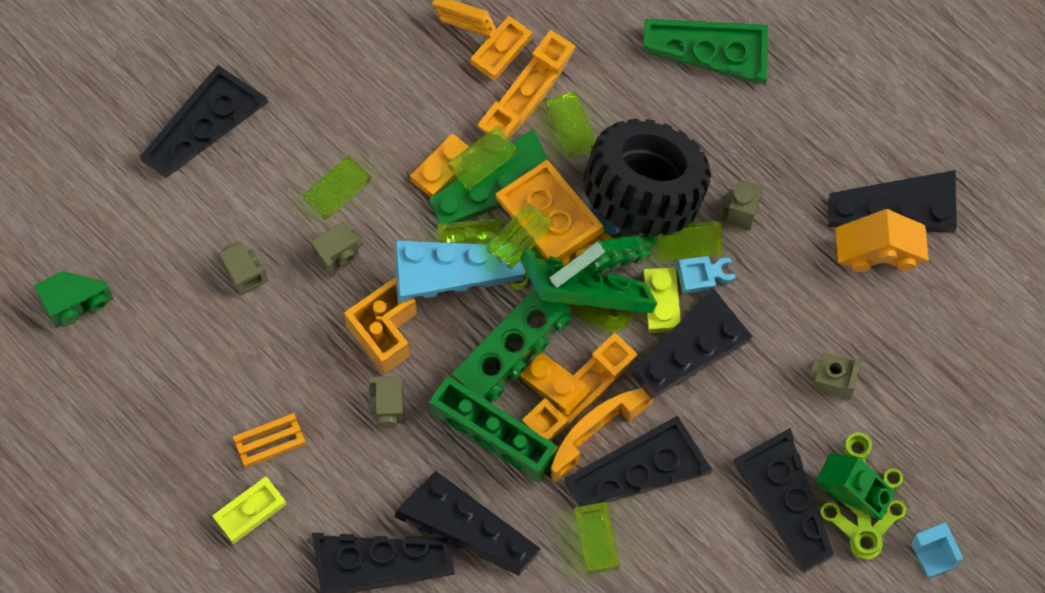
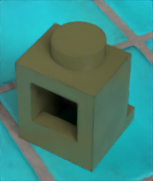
M738 180L736 189H729L720 221L751 230L763 187Z
M344 222L311 241L314 256L330 278L335 275L334 268L339 265L343 267L351 263L356 255L359 254L358 248L363 245L362 239L356 230L352 229L349 231Z
M242 242L230 243L219 253L222 266L240 296L268 282L265 268L260 264L255 252L252 249L247 251Z
M823 352L821 359L814 358L809 375L810 378L815 379L812 390L850 400L862 360L857 358L852 360ZM830 370L838 371L841 373L835 375L832 374Z
M402 376L369 377L371 391L370 413H376L377 426L392 428L399 423H404Z

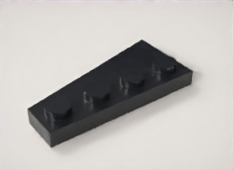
M217 65L141 154V161L163 177H169L268 103L267 97Z
M956 170L830 193L828 197V227H839L884 209H889L925 225L926 231L955 233L957 228Z
M712 288L635 367L632 376L650 399H653L747 344L752 335L717 291Z
M677 415L565 478L564 483L580 509L583 510L712 473V468Z
M791 428L737 457L733 463L805 574L832 558L834 553L821 515L818 514L811 486L808 485L801 457L797 453L793 441L794 437Z
M437 471L396 510L394 518L403 522L408 519L421 525L420 530L433 535L436 532L451 539V544L460 549L464 547L470 548L480 553V558L518 576L537 557L541 549Z
M312 532L321 593H355L455 575L449 539L405 537L404 540L388 539L387 536L358 538L354 537V534H340V537L324 536V533Z

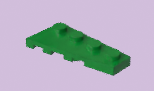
M645 19L643 52L766 85L768 25Z
M534 128L429 198L430 206L441 230L502 208V205L496 199V193L545 160H548Z
M647 234L598 241L552 275L550 280L555 288L558 289L621 266L625 267L633 262L635 265L640 264L652 255L650 250L657 246L658 243L654 237L647 236Z
M524 249L520 257L540 300L549 303L561 302L576 306L586 305L603 309L628 310L634 313H653L657 305L646 283L609 272L606 277L598 274L556 289L550 277L564 267L563 259L550 256L548 261L535 257V251Z

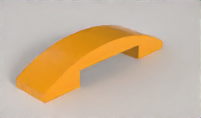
M550 30L533 51L532 60L500 102L495 101L478 123V128L502 144L505 143L523 125L547 95L571 58L576 46Z
M616 333L612 334L592 353V358L574 374L575 377L588 386L590 392L569 414L544 398L522 419V422L549 441L552 440L588 410L619 379L638 357V354Z
M643 388L619 394L585 415L572 428L556 453L551 467V479L554 483L580 463V452L577 449L620 413L630 422L651 405L654 398L650 399Z

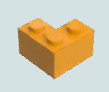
M884 209L835 228L838 263L851 268L854 272L868 271L871 269V266L879 263L890 264L897 267L900 271H909L915 269L916 265L929 261L925 225L889 209Z
M394 277L344 312V318L348 330L384 375L410 357L409 343L397 328L417 315L416 300L412 297L407 302L398 303L396 277Z

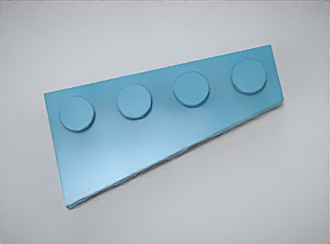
M396 241L394 247L398 303L407 302L410 298L423 296L424 298L434 297L439 292L454 290L455 293L467 291L468 287L482 285L483 287L522 281L525 275V268L520 260L523 246Z

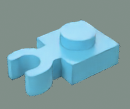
M709 256L678 260L675 265L682 293L709 291L715 288L716 282L724 285L731 283L736 278L735 274L727 275L721 270V267H728L731 264V258H721L716 264L710 263Z

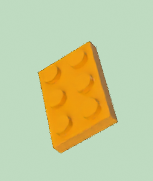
M545 160L496 193L497 201L547 261L550 256L565 259L604 232V226L548 160Z

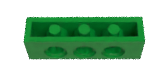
M534 288L452 373L453 377L457 382L480 397L494 403L505 390L503 386L511 378L515 380L527 368L525 363L533 355L538 356L549 345L548 339L556 331L560 333L569 325L572 320L570 316L573 314L568 303H549L540 300ZM542 316L546 318V321L542 327L532 328L529 326L532 318ZM514 339L523 341V346L519 351L510 352L507 350L510 341ZM495 362L501 365L500 371L496 375L489 376L485 374V368L490 363Z
M448 375L430 399L429 407L432 415L537 483H540L553 464L557 453V445Z

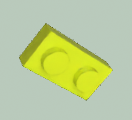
M676 268L644 269V283L647 284L657 302L653 313H647L648 333L670 332L681 321Z
M265 476L212 516L232 544H235L287 504L285 499Z

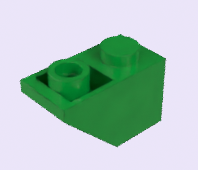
M61 271L34 285L56 328L69 326L75 323L79 316L89 311L101 310L109 301L114 299L106 282L66 271Z
M829 453L816 479V482L834 499L878 520L883 519L895 494V491L861 458L856 456Z

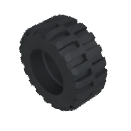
M630 119L627 123L620 121L607 127L596 138L584 172L583 187L594 209L598 208L600 216L605 220L610 219L613 221L614 226L620 229L624 227L629 229L630 233L637 235L646 233L647 236L656 237L662 233L663 236H667L685 229L697 217L711 182V168L704 151L700 152L699 145L694 140L690 141L687 134L681 130L677 132L672 129L671 125L666 123L663 125L657 124L655 120L646 119L645 121H639V119Z

